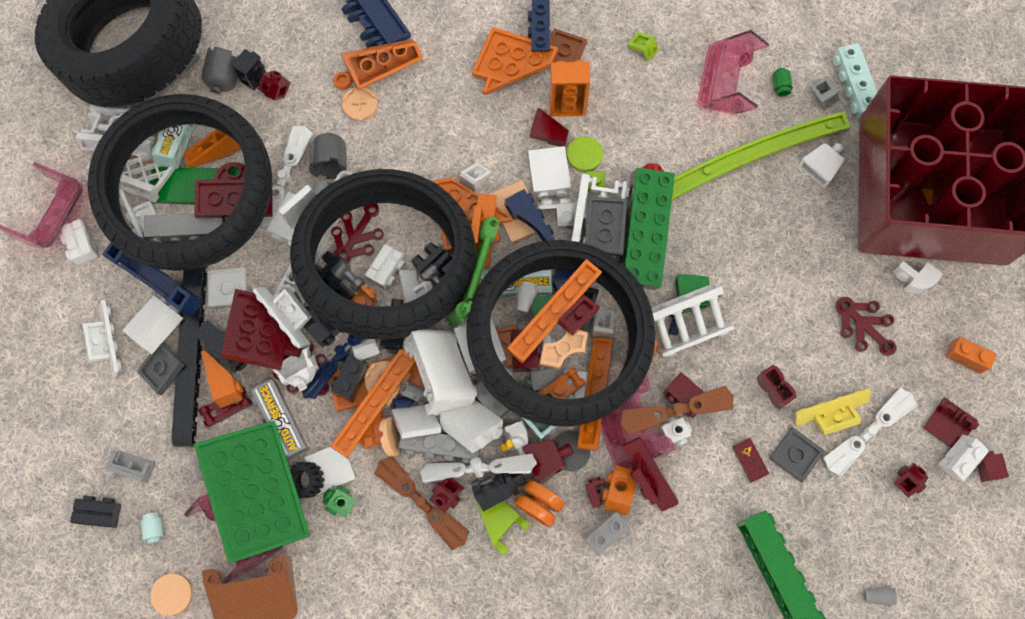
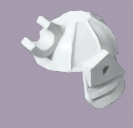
M309 346L301 350L300 358L290 356L283 360L281 370L272 369L274 373L278 374L282 384L298 387L300 392L307 388V384L315 376V369L318 368L315 355L310 356Z

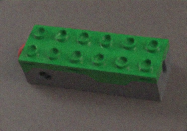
M647 163L642 168L637 167L631 173L630 191L627 200L623 256L620 257V262L636 277L642 288L650 290L662 287L675 173L665 172L656 163Z

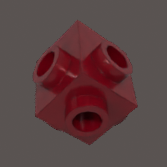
M278 71L266 72L260 77L258 90L263 92L266 97L275 101L286 96L290 81L284 78Z
M912 463L910 466L904 465L897 471L898 476L894 484L908 498L915 493H921L927 487L925 483L929 477L925 470L915 463Z
M446 478L434 486L432 489L434 494L429 501L446 513L450 507L454 509L461 500L459 496L464 487L453 478Z

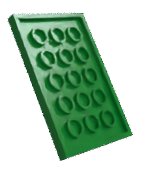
M275 420L194 444L228 564L310 537Z

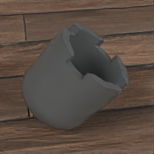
M208 47L202 70V81L210 88V91L221 94V91H231L238 79L231 66L238 57L231 55L232 51L220 47H214L213 50Z
M327 132L316 136L312 141L309 171L315 177H318L319 174L326 176L327 180L336 179L341 171H347V147L343 138Z

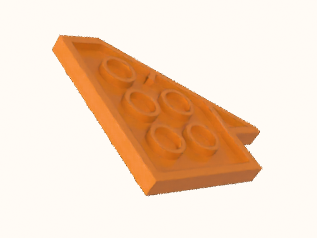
M492 27L473 68L472 76L486 80L482 93L487 95L550 68L551 62L555 61L559 50L558 47L550 45L549 52H532V39Z
M452 177L434 180V183L446 190L457 201L469 220L470 212H473L474 206H477L478 194ZM496 206L495 217L499 219V224L513 222L512 216ZM441 229L444 250L446 252L452 251L451 244ZM497 231L493 243L500 242L499 231Z

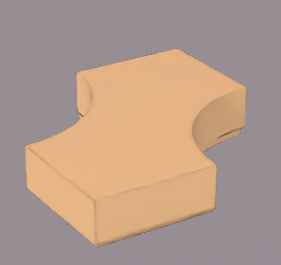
M566 331L565 336L558 342L544 343L539 365L560 369L563 360L568 356L584 354L588 332L578 331L572 336Z

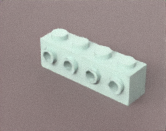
M857 43L838 48L833 56V63L839 69V79L844 83L846 97L850 99L851 112L856 115L857 119H860L877 94V89L861 47Z

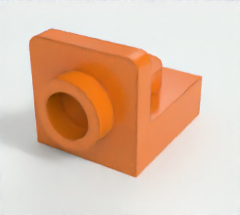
M363 284L360 286L361 290L350 300L368 306H374L378 302L375 297L377 295L376 292L369 286L366 288Z

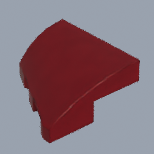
M537 108L530 138L547 141L549 145L566 147L569 130L542 109Z

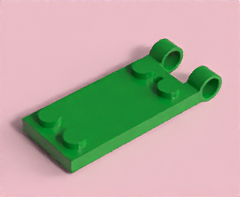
M158 167L159 172L165 171L169 167ZM179 167L175 169L158 192V200L152 202V204H195V180H214L219 168ZM156 168L151 170V174L157 173ZM236 168L231 169L229 174L236 176L239 174V170ZM159 178L150 180V184L155 186Z

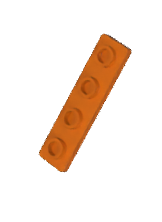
M478 194L477 206H474L473 212H470L469 222L472 223L476 252L481 242L479 232L484 220L488 217H495L496 195ZM492 244L489 248L484 265V268L487 269L490 268Z

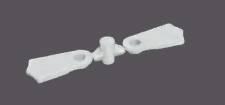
M305 125L292 127L283 157L285 164L283 169L278 171L279 179L276 186H273V217L285 198V190L283 188L285 183L292 180V176L289 174L290 170L299 163L314 135ZM294 155L293 160L289 161V156ZM278 190L279 194L274 196V192ZM264 217L261 225L263 227L269 226L273 217Z
M898 388L877 412L876 421L866 427L860 437H850L823 457L828 471L842 476L864 451L865 442L875 436L882 427L891 426L918 406L913 394ZM884 414L889 417L888 421L883 419ZM854 441L859 443V448L854 447Z
M533 454L496 459L488 465L482 463L480 458L475 457L471 459L470 465L467 468L463 463H427L420 471L423 483L452 477L458 478L465 471L467 474L475 473L477 478L482 477L484 472H489V470L496 474L531 473L537 462Z

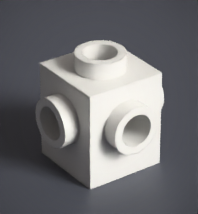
M677 416L666 420L667 424L659 428L666 447L674 444L677 447L688 443L687 439L692 436V428L688 421L685 422L683 417L677 419Z

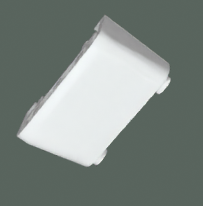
M422 329L412 331L411 335L405 338L403 348L405 354L410 353V358L414 357L425 387L423 394L424 397L427 396L429 404L424 406L427 415L472 405L477 396V389L470 380L457 346L456 335L450 330Z

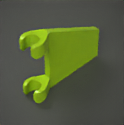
M505 501L484 512L477 503L493 547L502 555H506L509 550L499 541L514 522L524 531L529 529V522Z

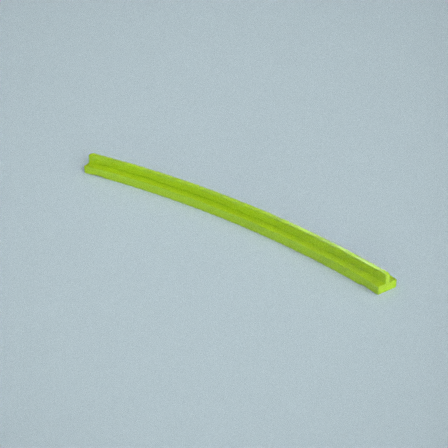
M845 111L769 134L681 173L674 178L672 201L752 162L819 138L849 130L851 126ZM586 233L580 236L579 242L583 243L584 236H586Z

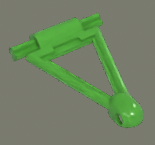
M488 217L482 224L479 232L481 242L476 252L473 276L465 295L447 315L446 321L449 322V326H457L467 320L472 298L479 285L489 248L499 228V219L496 217Z

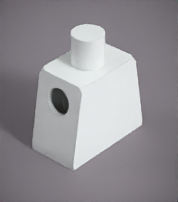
M824 143L805 156L798 166L823 188H826L844 162V158L841 156L844 148L839 143H836L832 148Z

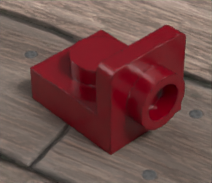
M600 477L588 480L589 484H586L593 509L601 507L600 502L603 501L600 490H596L595 487L606 484L605 479L601 480Z

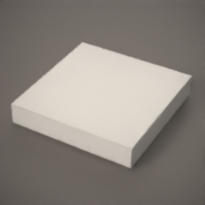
M308 185L304 186L278 210L290 228L297 224L301 213L315 197L313 190Z
M245 267L207 271L209 308L231 306L235 289L247 291Z
M425 405L391 410V416L401 438L441 433V426L434 414L427 415Z
M331 447L305 457L306 462L316 463V466H320V471L324 473L322 475V478H325V481H322L324 486L320 488L321 492L319 495L325 493L333 485L340 487L356 480L349 458H345Z

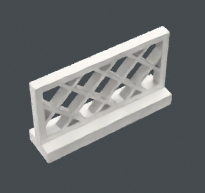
M138 156V158L128 160L124 167L127 166L128 171L122 172L119 190L123 189L130 194L156 202L159 198L158 192L176 168L169 167L167 170L159 172L158 167L162 166L157 165L153 157ZM152 160L154 163L143 166L142 162ZM89 163L88 166L86 167V169H87L88 172H89L90 163ZM140 163L141 167L130 170V165ZM156 168L157 173L146 176L145 171ZM143 172L144 177L138 179L132 177V175ZM159 178L155 186L148 183L150 180Z

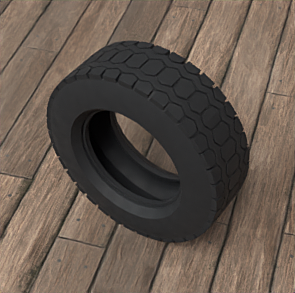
M46 0L47 4L43 5L35 27V45L39 57L52 74L72 94L84 102L95 106L119 107L120 105L122 107L143 101L144 97L147 99L155 95V91L159 93L167 87V83L170 85L178 78L176 74L180 76L186 69L185 65H189L200 43L202 19L195 0ZM150 7L145 21L131 37L111 49L90 53L94 39L111 20L129 10Z

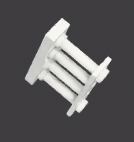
M713 283L651 307L654 321L657 324L663 343L662 347L657 348V352L661 356H674L680 350L716 336L727 335L729 331L734 329V325L723 321L717 301L718 296L724 294L722 286ZM706 300L710 302L716 322L715 326L708 329L705 327L699 307L700 303ZM688 307L692 308L699 331L688 336L682 317L683 309ZM671 314L674 315L681 337L680 340L672 343L664 323L665 317Z

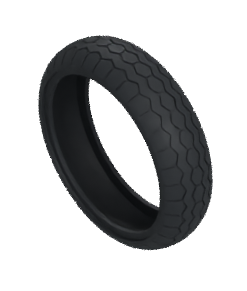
M173 94L160 96L140 103L125 112L112 123L101 137L89 166L88 197L98 226L108 240L128 257L144 265L163 270L185 271L199 269L229 257L254 235L263 221L271 198V163L265 145L256 130L242 115L229 106L198 95ZM185 124L212 127L234 139L240 145L243 153L245 183L236 207L220 226L200 238L182 243L150 241L139 237L131 230L121 211L119 183L125 164L142 142L161 130Z
M373 169L357 172L325 187L308 203L301 213L294 228L290 247V262L294 281L308 306L331 326L354 336L376 340L407 337L411 335L412 331L428 329L444 319L465 295L473 276L476 260L474 234L465 212L457 201L433 181L411 172L394 169ZM377 203L400 204L421 211L441 227L451 244L453 258L447 272L440 282L426 294L400 305L368 306L342 297L333 291L318 274L315 268V256L325 232L336 220L346 213L362 206Z
M549 240L529 244L513 251L496 263L484 276L474 293L470 312L467 316V346L473 367L488 392L504 407L536 423L551 426H575L590 423L611 414L625 404L637 391L645 379L652 362L655 349V321L645 291L636 277L620 261L607 252L585 243L570 240ZM587 259L602 271L595 281L611 294L624 315L628 330L627 357L617 379L608 387L593 395L576 399H558L543 396L520 384L509 374L499 360L491 337V312L502 293L522 277L534 272L550 269L575 272Z

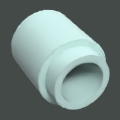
M159 513L142 515L140 523L143 541H147V544L160 542V538H163L164 534L162 519L159 517Z

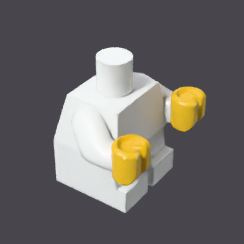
M523 421L504 427L501 435L505 436L506 442L500 445L501 452L503 453L511 448L512 451L517 450L518 455H525L522 447L528 445V438Z

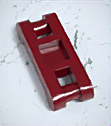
M243 387V392H241L243 400L237 405L233 403L220 408L213 402L198 409L200 416H203L206 428L252 405L250 398L246 396L247 391L245 387ZM213 410H215L217 413V415L214 417H212L210 413Z

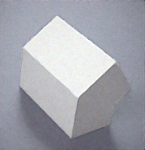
M365 339L360 344L352 346L355 358L361 361L381 355L375 339Z

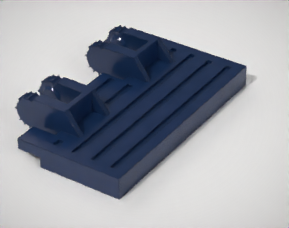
M345 0L348 5H344L342 12L344 15L350 14L347 17L350 23L358 20L361 22L366 31L360 34V38L362 41L368 40L365 44L367 48L411 38V33L387 0Z

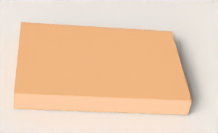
M523 180L490 193V195H496V206L509 214L504 205L505 199L523 189L526 190L527 194L529 192ZM518 219L502 224L511 244L536 234L532 228Z

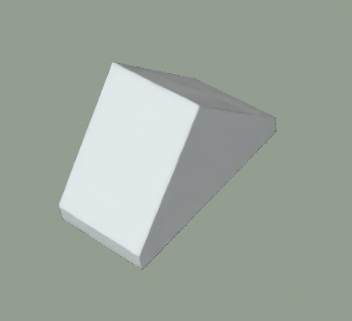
M475 163L460 172V183L477 193L492 172L479 163Z
M598 310L594 317L592 337H612L615 311Z

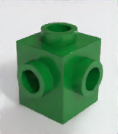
M333 485L332 488H328L324 493L322 503L327 506L325 510L335 516L338 513L346 518L357 500L349 496L351 491L343 486H340L338 489Z

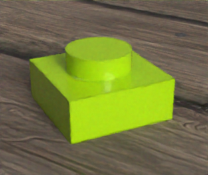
M586 171L590 178L597 177V187L605 188V171ZM588 185L587 191H591V185Z

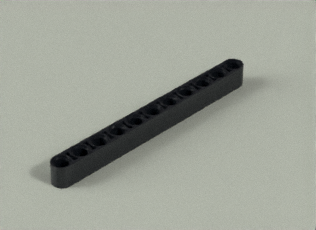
M208 266L183 271L182 286L203 300L193 317L180 312V316L183 319L179 325L177 356L185 365L176 376L171 436L173 447H194L196 443L194 441V437L197 434V422H195V419L198 417L199 402H197V398H199L200 388L198 379H200L201 373L199 360L202 358V346H200L201 341L193 333L204 323L205 309H203V305H205L206 298L204 287H206L207 273H205V270Z

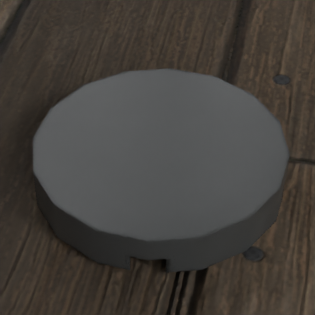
M568 431L555 438L559 447L570 443L574 454L564 458L567 464V468L564 469L565 471L581 469L590 458L591 450L578 449L579 433Z

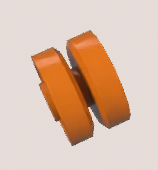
M529 479L523 489L531 498L525 495H518L513 504L536 521L551 528L556 517L547 509L560 513L566 503L550 489Z

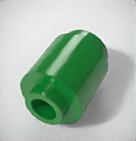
M786 68L777 69L772 74L774 92L779 97L788 96L793 89L791 72Z

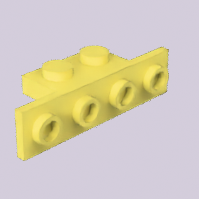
M869 388L858 390L853 394L839 396L834 400L821 402L813 407L802 408L795 412V425L799 426L815 420L823 436L861 423V418L854 407L869 403L871 390Z

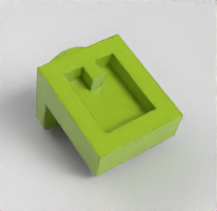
M637 32L627 44L629 49L642 53L646 61H650L659 49L655 37L641 32Z

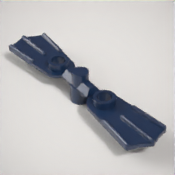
M349 334L348 343L346 342L343 346H336L334 349L336 354L332 361L325 362L315 373L313 380L307 384V388L301 391L303 397L316 399L336 372V363L344 359L346 360L348 355L351 356L349 353L350 348L360 344L365 338Z

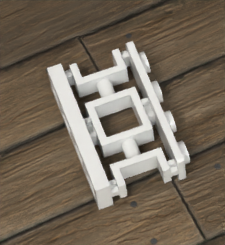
M90 105L91 113H88V117L93 126L91 130L81 129V133L78 132L76 136L81 150L94 151L103 136L99 135L100 131L106 132L114 121L130 109ZM150 136L131 155L152 157L151 151L153 146L156 145L154 137Z
M582 174L571 241H580L583 221H586V229L588 207H585L588 185H591L590 193L600 194V197H616L618 190H621L620 198L628 199L630 188L627 187V181L621 183L616 180L614 189L596 186L597 177L590 178V175Z

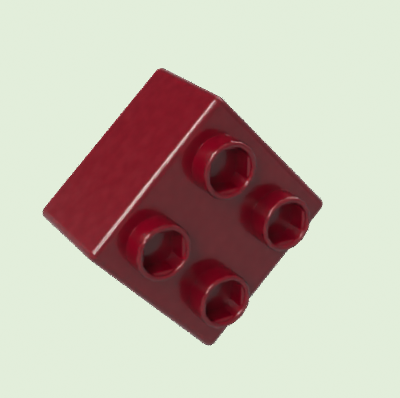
M896 75L889 76L859 120L858 250L869 254L1002 266L1009 265L1024 255L1025 86ZM922 189L933 190L931 205H928Z

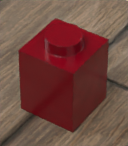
M989 451L977 465L981 482L1009 477L1003 453L994 454V451Z

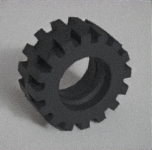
M298 462L291 466L290 472L298 498H311L321 492L320 488H323L324 484H322V481H325V478H322L324 473L320 471V466H316L314 462ZM304 471L309 476L307 488H304L301 484V476Z

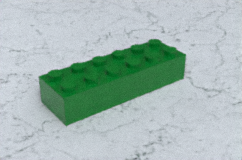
M765 510L736 523L784 619H826L822 611H818L813 593L807 590L804 584L806 583L804 575L801 571H797L794 565L796 563L795 558L790 551H787L783 535L777 532L774 526L776 522L772 514L767 513Z

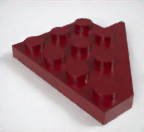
M235 289L220 358L275 370H281L284 354L300 358L302 353L300 348L291 343L289 336L280 329L278 322L268 314L267 308L257 300L255 293Z

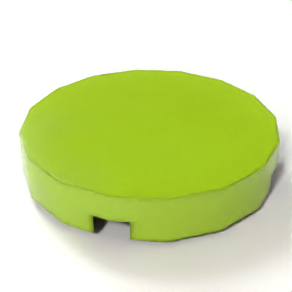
M582 136L573 140L568 146L567 160L575 170L579 172L593 171L601 164L603 149L597 140Z

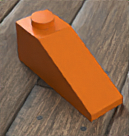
M215 129L185 151L184 157L187 167L191 168L230 156L240 149V145L227 134Z
M205 350L201 351L213 401L220 408L243 400L241 382L236 381Z

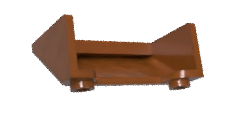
M283 555L273 558L268 566V576L222 584V576L219 571L215 569L202 570L203 583L214 619H293L297 615L298 607L291 556Z

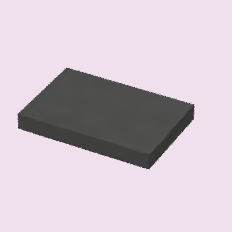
M589 197L585 244L599 248L610 255L623 256L627 199Z

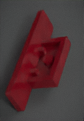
M638 437L624 444L623 449L632 462L631 477L635 483H639L644 499H648L651 505L657 504L661 511L678 505L677 497L642 439Z

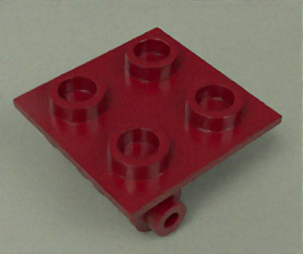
M943 397L923 428L952 448L962 435L968 436L972 429L975 430L979 426V423H977L978 420Z

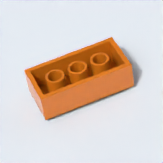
M582 60L575 62H551L549 92L551 117L586 116L590 89L589 62Z

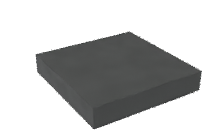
M162 342L153 354H149L137 372L158 395H163L185 364L165 342Z
M791 427L769 459L803 483L825 451Z

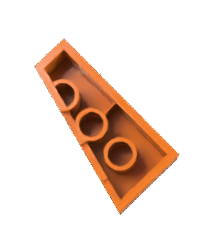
M412 39L340 53L348 73L358 90L423 59L417 43Z

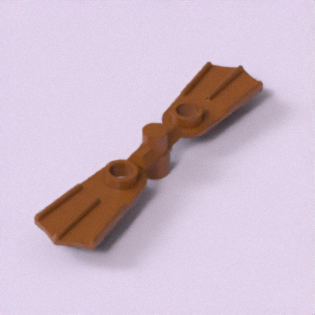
M722 386L694 396L686 404L676 403L673 407L665 409L661 406H650L622 410L620 425L626 430L628 435L661 424L667 417L679 416L690 411L694 414L732 410L734 395L726 386ZM695 402L700 404L699 409L694 407ZM654 412H659L661 417L659 419L655 418Z
M389 456L379 461L374 474L401 496L410 497L426 514L428 513V522L451 550L465 545L469 531L441 509L433 508L426 498L415 491V483L394 457ZM405 484L410 485V489L408 491L403 490V486ZM435 513L440 514V519L438 521L433 520V515Z

